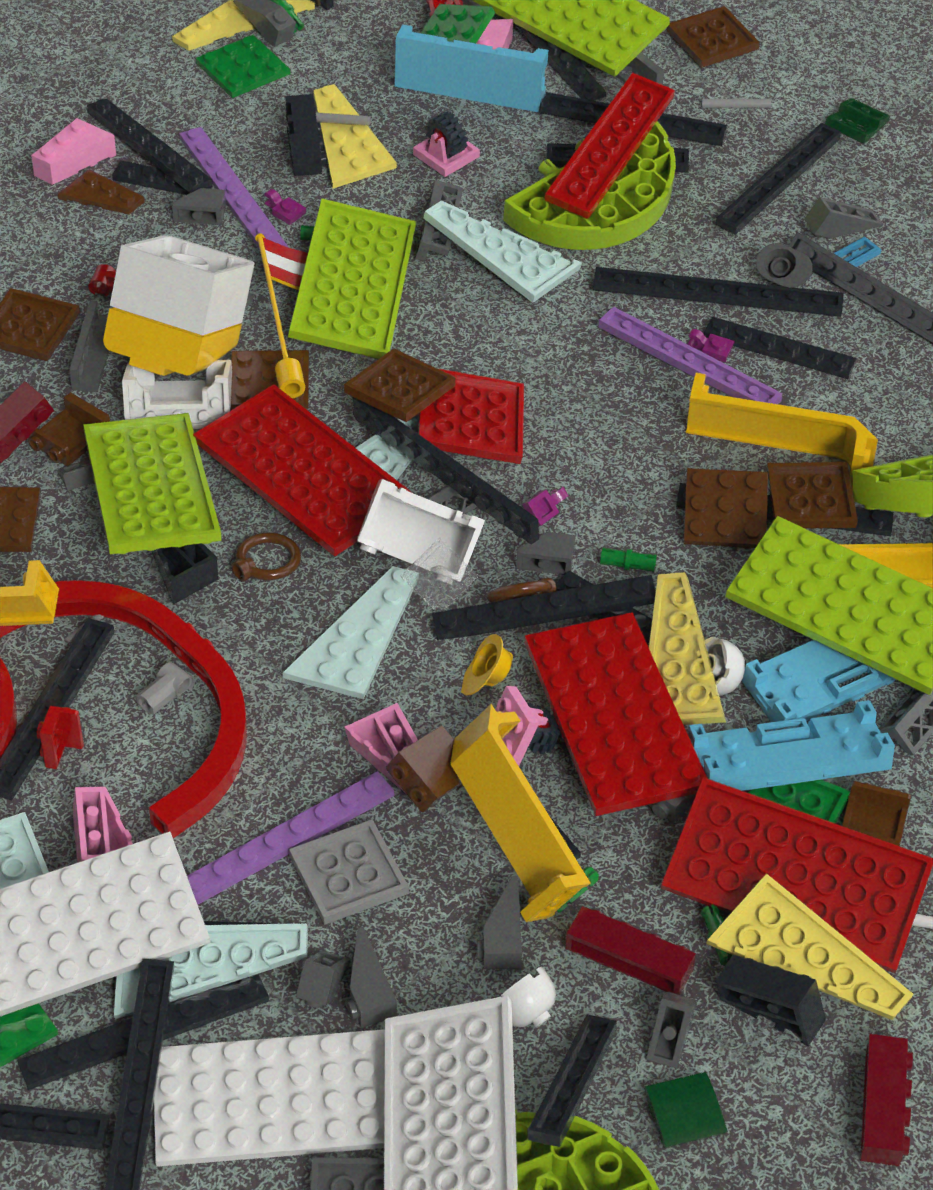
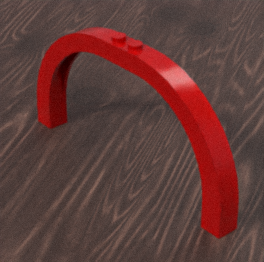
M83 580L57 581L55 584L59 588L54 617L102 615L106 618L126 622L142 629L161 642L206 684L218 704L221 714L219 733L214 747L205 762L187 781L149 807L151 824L161 834L171 832L172 838H175L211 811L229 790L239 772L247 744L246 710L240 684L231 667L214 649L210 640L207 638L203 639L191 623L184 622L177 614L155 599L138 591L104 582ZM25 625L0 626V638Z

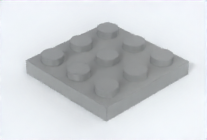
M373 819L289 849V857L324 925L409 894V886Z

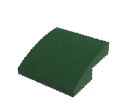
M850 98L840 103L838 112L828 116L825 124L841 131V134L864 144L890 120L891 116Z
M707 1072L644 1086L652 1117L656 1120L664 1148L728 1132L717 1096Z

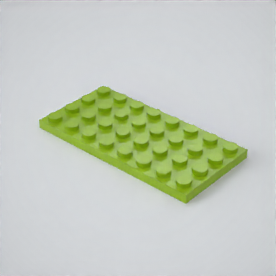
M472 0L481 6H492L496 14L505 19H513V23L614 77L670 25L669 17L636 0Z
M321 198L288 337L377 359L390 351L416 221Z
M189 413L84 424V435L110 554H126L142 550L152 551L159 548L182 547L184 545L200 543L209 544L221 541V530L196 438L193 436L194 431Z
M777 516L726 590L725 597L931 695L933 691V588Z

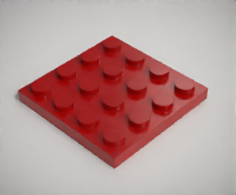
M439 369L456 377L455 386L419 412L417 433L445 452L521 464L523 458L524 383Z

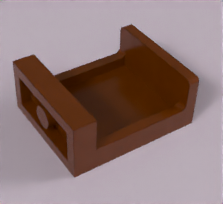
M71 392L63 398L65 409L43 427L33 431L28 438V443L33 450H41L53 462H60L65 466L71 465L88 451L84 435V424L110 422L107 413Z
M442 725L401 750L386 766L389 774L421 812L428 810L437 800L455 788L459 790L463 787L462 782L451 766L454 739Z
M853 781L842 826L900 846L911 795L899 790H891L869 783Z

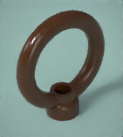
M270 532L255 534L246 538L238 546L236 561L231 564V569L241 582L248 580L250 577L260 580L282 579L292 574L299 567L302 557L299 546L285 535ZM274 543L285 547L291 557L289 562L280 568L261 569L256 567L255 562L251 558H247V553L256 545Z
M541 578L538 581L496 588L489 591L486 598L492 603L556 591V584L551 578Z

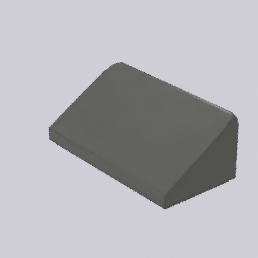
M90 459L57 470L67 491L95 483Z

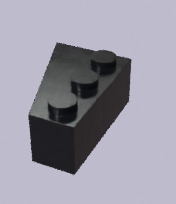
M314 94L285 96L287 136L293 175L322 174V166H326L325 152H321L324 151L323 137H319L321 136V126L316 118Z
M202 543L184 545L182 547L159 548L151 551L173 605L219 580L217 556Z
M733 955L715 980L720 1000L755 1019L761 1015L776 1023L774 1029L782 1033L785 1029L790 1030L803 1038L801 1043L808 1047L826 1021L816 979L808 975L796 974L778 966H770L751 958Z

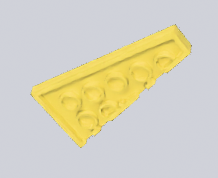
M229 0L173 35L172 39L174 43L190 51L211 44L214 40L223 37L228 38L234 36L235 33L255 29V26L233 3V0ZM286 0L288 4L294 7L296 15L304 10L315 9V3L310 0Z
M335 84L314 90L317 113L359 115ZM320 122L332 188L397 168V162L367 125Z
M685 572L658 574L649 650L683 725L726 723L688 577Z
M768 874L760 880L706 943L732 955L751 958L770 966H778L796 974L808 975L816 979L819 991L891 1020L897 1016L914 995Z

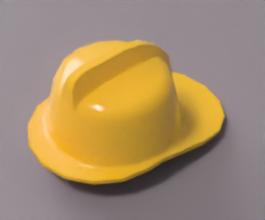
M497 634L489 635L480 644L474 659L464 674L461 693L464 695H472L478 692L484 685L494 686L503 681L508 675L513 655L503 647V641Z

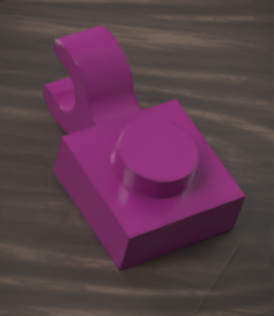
M274 189L264 193V196L269 198L264 204L272 208L273 216L291 225L306 214V207L290 197L282 200L279 193Z
M692 329L688 337L690 340L687 344L695 349L702 350L703 353L719 361L726 362L734 346V341L714 334H710L706 338L700 330Z
M564 487L558 490L553 489L549 493L545 489L539 491L522 505L526 511L538 518L539 526H542L559 513L556 505L569 495Z

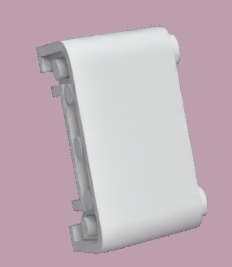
M217 360L207 368L206 380L155 381V373L131 366L128 362L122 379L125 420L189 413L193 429L204 428L228 413L231 409L232 360Z
M379 480L357 542L361 543L360 549L374 555L377 550L436 573L438 574L437 580L450 585L453 584V581L461 582L485 520L473 515H462L463 512L453 510L408 492L406 489H397L398 487L395 484L386 480Z

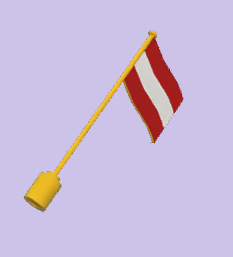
M258 233L255 236V240L259 243L283 355V359L275 366L278 386L291 398H296L305 391L304 378L300 362L294 358H288L272 280L299 290L308 253L283 246L266 239L262 233Z

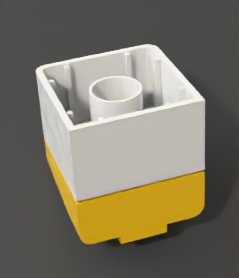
M166 235L121 245L110 301L112 308H109L103 338L105 347L109 351L130 357L129 365L162 376L174 372L192 375L207 369L213 362L220 359L238 344L255 263L251 260Z

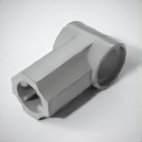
M168 662L159 670L156 680L136 695V702L147 713L154 715L175 697L182 698L180 695L186 690L193 688L195 679L175 663Z

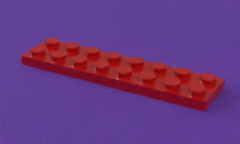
M632 73L545 193V201L589 219L672 101L675 90Z

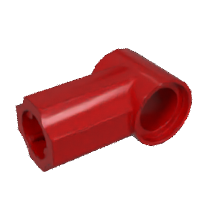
M107 264L98 265L88 284L89 291L92 294L100 293L105 294V296L112 293L116 270Z

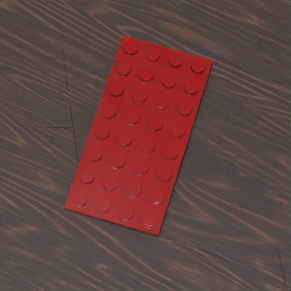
M275 384L193 434L197 445L334 557L357 542L379 480H386L395 484L398 487L397 489L403 488L411 492Z
M633 612L525 635V646L595 817L697 794L703 777L707 778Z
M703 777L664 876L661 889L710 907L714 905L719 910L731 914L760 880L768 874L882 969L896 974L933 867V858Z

